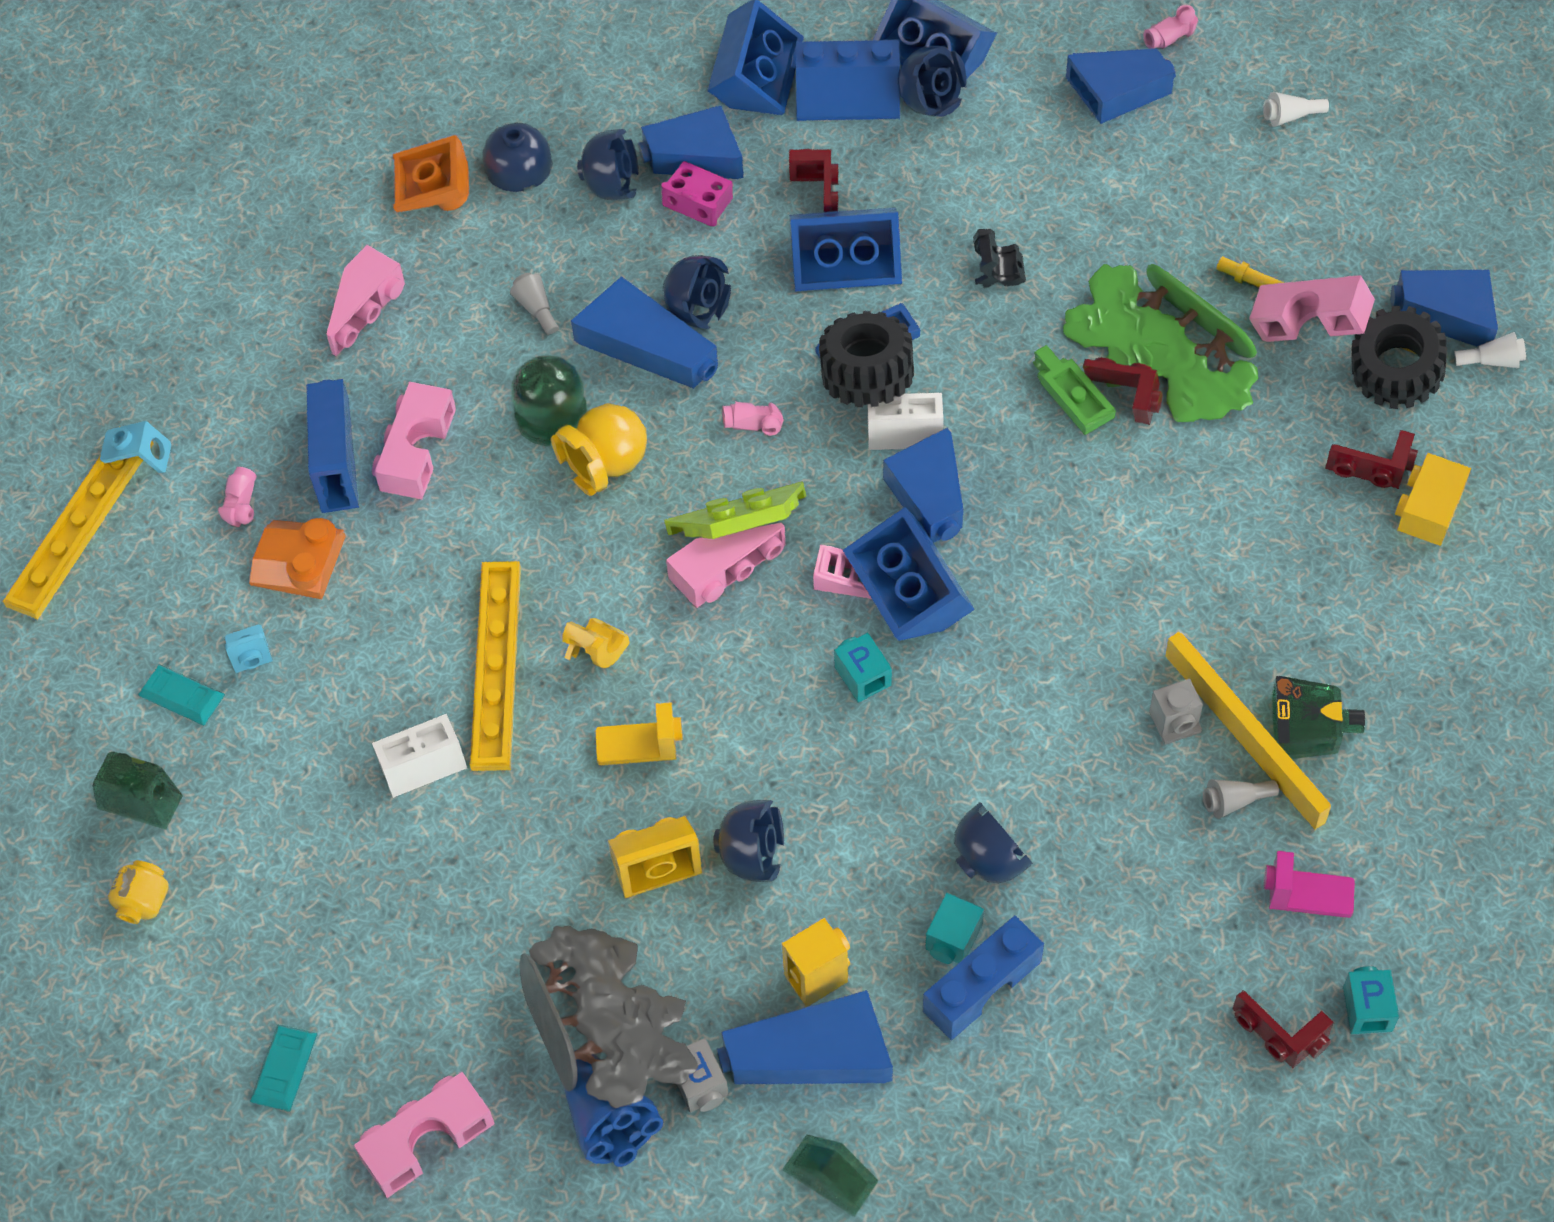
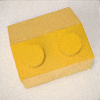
M686 816L676 819L673 817L664 818L656 822L654 826L639 831L626 830L619 833L615 838L608 840L610 855L625 898L702 874L698 838Z

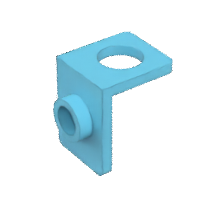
M147 421L107 430L100 460L103 463H109L139 456L158 473L166 472L172 444ZM152 439L159 445V459L152 455L150 449Z
M255 625L225 636V648L235 673L253 669L273 661L261 625Z

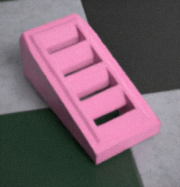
M820 545L813 576L814 590L872 599L863 583L858 581L859 577L843 550ZM829 565L836 566L834 574L828 572ZM844 568L851 569L849 578L843 577Z

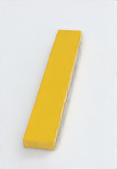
M151 440V443H150V449L152 448V446H153V444H154L152 440ZM99 456L4 598L3 603L5 607L37 620L39 619L143 460L139 456L109 463H103Z
M520 561L482 562L470 755L471 771L511 770L521 574Z
M1180 632L1169 637L1165 657L1185 680H1191L1197 694L1271 780L1277 782L1278 788L1315 830L1325 824L1331 808L1329 801L1188 639Z

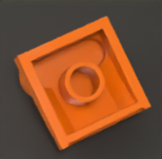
M457 135L393 154L395 171V204H393V209L396 212L438 205L442 210L452 211L458 209L466 202L469 196L468 161L462 142Z
M314 518L305 523L273 520L264 528L253 556L250 585L322 600L346 537L344 530L335 528L331 521L324 518Z

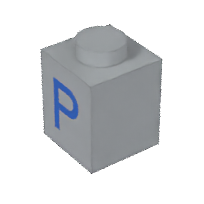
M703 1038L687 1046L698 1062L697 1070L695 1073L689 1074L688 1080L684 1084H676L690 1113L698 1109L701 1112L710 1111L723 1102V1097L728 1096L727 1081L706 1038Z

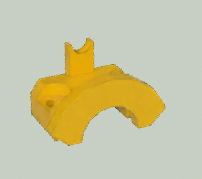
M590 618L586 628L574 622H567L562 634V641L569 644L564 658L568 660L572 656L576 658L582 647L585 649V653L590 655L593 664L601 668H608L613 665L630 643L627 634L597 618Z

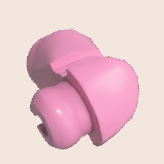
M1182 5L1176 10L1177 16H1169L1151 26V28L1146 29L1143 34L1146 46L1149 49H1164L1183 35L1191 36L1198 23L1194 8L1190 5Z
M735 401V404L722 407L724 428L753 431L762 429V432L768 436L778 434L782 428L784 421L782 413L773 403L769 402L768 406H754L752 403Z
M236 467L234 473L227 478L226 497L223 506L218 508L220 517L235 527H240L241 524H249L254 517V510L249 504L257 475L245 467Z

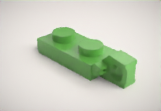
M1047 345L1034 352L1035 360L1033 364L1039 370L1037 377L1041 385L1084 435L1115 418V408L1073 359L1067 360L1062 358L1059 360Z

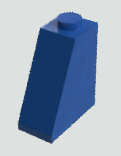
M1158 49L1073 53L1067 57L1066 79L1100 124L1172 94L1173 82L1176 77L1175 69L1171 61L1165 60Z
M721 105L641 127L643 141L638 143L639 153L643 163H650L654 174L673 175L680 165L686 161L726 179H740L744 177L742 154Z
M1401 270L1397 285H1392L1391 306H1400V311H1407L1408 306L1416 308V314L1421 315L1424 311L1430 315V323L1437 321L1440 324L1441 333H1445L1446 337L1476 347L1495 340L1498 325L1489 270Z
M948 427L883 460V480L903 508L906 507L922 524L932 542L934 543L940 539L947 541L956 536L963 525V503L952 433Z

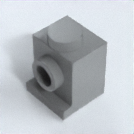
M1190 679L1153 691L1149 713L1165 745L1202 732L1199 720L1203 704Z

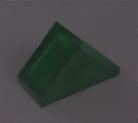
M808 1134L783 1168L784 1172L853 1217L856 1216L878 1183V1179L843 1143Z

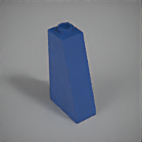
M622 276L571 320L574 341L579 345L690 388H695L702 380L708 381L711 379L718 368L716 345Z
M328 379L306 384L308 468L321 512L327 513L359 508L349 397L344 380Z
M867 990L722 1031L723 1047L717 1048L722 1072L731 1071L734 1084L887 1083L893 1079V1066Z

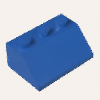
M750 0L728 14L707 91L730 109L783 115L796 70V42H803L804 36L762 2Z
M891 0L873 40H899L900 65L918 49L929 46L947 47L949 51H955L960 55L965 65L966 77L968 78L984 62L997 33L939 0Z
M899 40L796 42L797 121L900 119V92L898 85L900 71Z
M896 207L789 215L795 291L902 284L899 215Z
M906 507L843 549L844 554L898 641L942 632L975 610L922 524Z

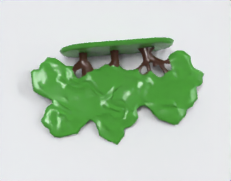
M1103 264L1088 280L1094 303L1092 305L1081 304L1065 312L1066 323L1063 325V333L1069 339L1084 348L1092 346L1108 347L1109 354L1106 358L1115 361L1116 364L1131 366L1133 363H1142L1157 370L1158 376L1168 379L1166 403L1174 420L1177 422H1194L1200 418L1205 420L1222 419L1231 409L1242 411L1247 406L1253 404L1250 388L1258 379V368L1252 362L1244 360L1229 361L1225 351L1226 345L1240 356L1245 358L1255 357L1257 354L1256 347L1249 336L1232 320L1157 265L1150 264L1146 269L1148 280L1156 291L1144 292L1138 286L1137 272L1132 265H1118L1112 268L1108 264ZM1164 297L1185 315L1179 318L1169 314H1162L1159 310L1162 298ZM1139 299H1148L1149 301H1147L1142 307L1137 306V301ZM1193 320L1215 338L1211 343L1196 344L1184 334L1185 327ZM1207 348L1204 355L1197 354V349ZM1213 350H1216L1217 352L1213 356L1217 359L1219 358L1217 370L1213 372L1207 368V358ZM1226 363L1231 367L1227 374L1223 372V366ZM1106 383L1107 387H1120V386H1121V385H1115V384H1108V383Z

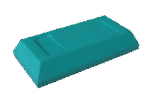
M161 664L157 666L138 694L146 700L203 726L225 696L224 693Z
M277 1025L252 1093L251 1103L291 1111L317 1038V1033L285 1025Z

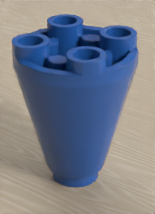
M591 1054L595 1059L601 1060L597 1055ZM577 1059L576 1087L570 1092L565 1088L564 1090L580 1149L584 1157L594 1164H609L613 1162L617 1167L626 1166L636 1158L637 1150L662 1128L663 1119L659 1115L653 1101L645 1095L642 1101L614 1108L610 1106L608 1100H599L587 1094L586 1084L593 1073L592 1065Z

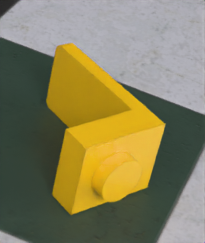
M672 702L656 703L657 722L597 727V763L599 765L677 760L676 741H683L681 717H673Z

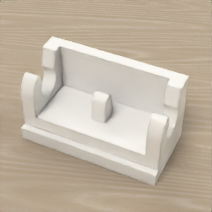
M942 393L903 394L901 397H893L894 401L888 404L882 402L876 407H871V404H868L869 450L906 449L943 430Z
M447 714L372 743L393 798L467 768L459 741Z

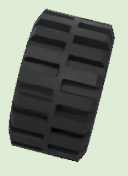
M1392 306V312L1386 313L1384 308L1376 311L1375 319L1371 316L1369 317L1364 334H1355V340H1352V375H1354V382L1357 388L1362 387V394L1367 399L1374 395V403L1382 406L1384 401L1389 402L1390 409H1398V404H1405L1406 408L1414 407L1415 400H1419L1421 403L1429 399V392L1435 394L1440 388V381L1443 382L1446 372L1447 339L1445 333H1441L1440 324L1437 321L1430 323V315L1423 311L1421 315L1416 314V308L1409 306L1407 311H1400V306ZM1406 348L1416 353L1419 359L1406 367H1392L1383 363L1378 357L1389 349Z
M863 311L862 314L854 312L847 314L846 318L840 317L836 319L834 325H828L825 328L824 335H821L819 340L821 374L825 390H829V395L834 399L840 398V402L846 405L854 403L855 407L863 408L864 405L871 404V407L879 406V403L884 402L888 404L894 401L893 397H901L905 393V388H910L912 377H914L911 333H908V327L904 323H899L898 318L894 316L886 317V313L878 312L877 314H873L871 311Z

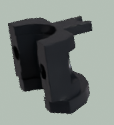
M978 229L973 237L974 249L982 259L979 267L980 272L984 273V275L975 279V284H983V288H988L997 282L1004 286H1017L1026 282L1023 256L1019 252V246L1016 244L1003 247L997 246L995 231L992 229Z

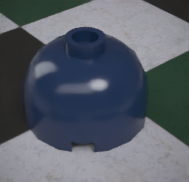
M929 46L914 51L903 62L898 79L899 92L904 102L916 113L943 117L953 113L963 99L958 98L961 87H966L967 83L965 65L960 55L955 51H949L947 47Z
M515 122L495 129L486 140L483 148L482 159L485 173L492 185L504 191L521 192L526 187L532 185L536 187L542 184L550 175L553 163L548 141L539 130L528 124Z
M625 129L608 130L593 136L585 145L581 160L577 162V172L580 180L585 181L587 187L597 197L605 200L631 199L636 195L637 188L631 190L629 188L631 173L639 174L638 160L632 140H625L623 134L627 133ZM623 178H624V179L626 180V182H625L624 185L622 186L620 179H623Z
M692 255L677 261L668 272L663 284V297L667 310L689 326L701 329L711 328L708 326V323L714 314H716L718 321L728 307L731 295V285L725 284L724 273L729 274V271L723 261L704 255ZM695 306L709 308L707 313L697 316L692 314Z
M752 800L735 806L724 816L720 829H716L714 832L713 845L715 852L720 853L721 860L730 873L744 880L772 882L779 874L781 864L772 865L776 844L784 846V827L779 808L770 807L773 803L772 800Z
M979 802L958 823L954 843L961 855L955 861L970 879L978 874L979 877L990 883L999 884L1010 881L1024 872L1033 863L1027 855L1020 860L1017 858L1016 855L1022 856L1024 854L991 813L989 811L986 812L987 809L983 804Z

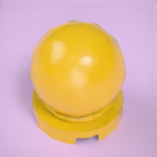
M606 403L589 409L579 419L577 429L571 425H565L558 429L556 434L551 437V443L560 465L567 461L570 468L578 475L572 479L573 482L585 494L593 496L607 488L608 477H619L633 471L644 458L647 447V431L633 410L624 406Z

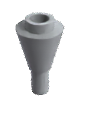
M524 273L518 276L513 281L510 294L533 317L538 319L547 335L557 332L559 326L550 313L541 275Z
M1210 779L1207 788L1203 791V802L1207 811L1213 812L1214 816L1220 819L1253 803L1256 799L1277 796L1279 788L1275 780L1252 784L1250 782Z

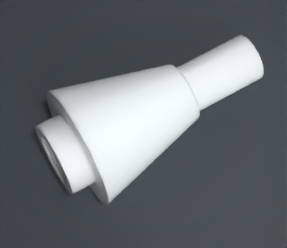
M1271 92L1263 105L1264 117L1266 120L1271 121L1273 127L1307 116V114L1327 113L1329 110L1327 99L1307 100L1306 98L1278 92Z
M1515 332L1480 345L1475 349L1454 351L1456 366L1480 363L1483 365L1519 368V361L1526 360L1524 339H1517Z

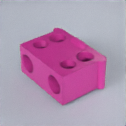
M686 161L680 165L667 182L661 184L663 206L711 227L717 225V219L733 199V181Z

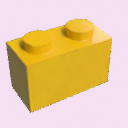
M1427 453L1423 465L1415 464L1407 483V486L1413 488L1410 496L1402 494L1396 508L1395 515L1401 517L1397 531L1441 546L1464 491L1471 468Z
M825 918L782 943L784 976L806 1007L848 983V966H850L848 958L849 942L843 932L838 927L832 929Z

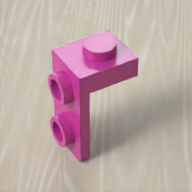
M1277 851L1274 864L1266 865L1264 890H1270L1269 909L1344 918L1352 917L1354 912V878L1293 871L1294 852Z

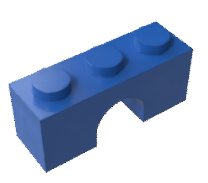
M1014 915L923 993V1013L952 1041L982 1015L985 1003L1000 987L1007 983L1013 988L1042 962L1044 943Z

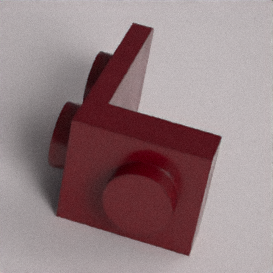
M831 149L789 150L790 182L824 181V212L838 211V191H831L832 185H838V164H832Z
M1098 357L1095 360L1084 359L1083 370L1091 381L1137 388L1132 407L1135 422L1151 424L1153 413H1159L1163 395L1162 391H1158L1160 383L1157 370L1142 363H1133L1131 366L1116 364L1115 361L1104 357Z
M1400 430L1392 459L1332 444L1325 469L1334 471L1335 474L1341 477H1357L1370 481L1373 485L1380 488L1393 487L1399 489L1404 470L1412 472L1418 450L1411 448L1415 434Z
M1244 990L1236 995L1232 1009L1235 1011L1234 1016L1237 1022L1246 1031H1255L1265 1041V1047L1269 1054L1278 1062L1286 1061L1294 1068L1308 1055L1313 1059L1317 1058L1330 1045L1331 1040L1328 1037L1334 1022L1323 1011H1320L1291 1037Z

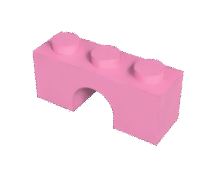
M1361 275L1261 285L1249 320L1262 341L1266 342L1296 340L1302 325L1316 316L1319 317L1330 337L1364 334L1375 299Z
M409 382L405 394L399 396L396 403L393 425L389 424L385 431V446L382 454L377 455L373 462L372 474L376 477L380 491L423 499L434 469L429 450L417 448L413 445L424 437L446 438L456 411L452 390Z
M460 1072L454 1077L447 1076L434 1085L432 1092L421 1100H413L403 1105L397 1111L396 1117L384 1125H375L361 1135L360 1141L354 1144V1147L361 1161L388 1198L423 1174L420 1164L413 1154L415 1143L423 1134L430 1131L445 1132L454 1140L458 1148H461L495 1123L489 1108L464 1073Z

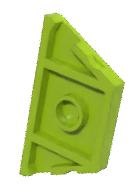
M800 481L765 492L764 488L747 490L742 493V498L729 502L727 498L709 501L705 504L706 508L664 519L668 535H674L684 531L685 537L715 539L787 519L791 511L799 505L798 499L806 498L804 483Z

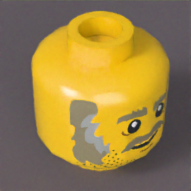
M135 860L132 865H125L119 869L108 894L109 903L117 910L116 917L131 924H139L140 919L150 920L157 917L169 889L168 881L163 877L164 871L161 868L145 861Z

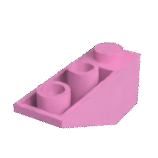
M366 245L343 270L326 333L331 352L335 356L344 348L353 345L358 333L368 323L371 324L376 321L381 309L391 299H396L401 294L405 285L400 264L369 245Z
M782 523L747 529L715 539L696 538L666 559L668 578L696 608L706 601L708 603L714 602L722 595L727 586L736 580L739 582L745 580L751 575L754 567L765 559L772 560L782 552L786 545L785 526Z

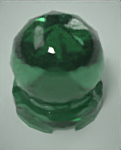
M546 354L528 359L516 370L511 385V401L514 404L515 422L523 437L534 444L551 446V437L561 427L571 425L577 429L579 419L587 412V402L584 397L583 381L572 364L564 358Z

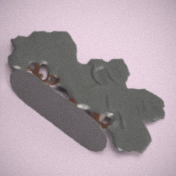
M554 926L549 939L533 944L529 950L530 956L526 953L520 956L519 966L521 984L527 1006L564 1088L570 1092L576 1087L577 1059L592 1065L593 1073L586 1084L587 1094L599 1100H608L610 1106L614 1108L642 1101L649 1078H654L662 1083L684 1084L688 1080L689 1074L695 1073L697 1070L698 1062L685 1043L674 1041L662 1035L665 1027L680 1022L686 1000L670 995L659 996L657 990L645 985L632 988L624 986L621 980L636 964L638 951L636 943L620 937H612L604 931H598L593 928L577 931L571 926ZM562 960L564 962L559 968L554 967L553 963L555 961ZM535 962L551 969L546 983H544ZM568 967H573L576 970V974L570 981L562 984L557 982L563 980L562 976L558 975ZM573 985L578 990L575 992L568 991L565 987ZM559 991L570 995L577 1004V1011L574 1015L560 1018L550 994ZM566 1025L576 1027L577 1031L587 1037L588 1042L576 1051L573 1050L570 1038L564 1027ZM604 1052L607 1056L605 1059L599 1060L595 1059L591 1054Z

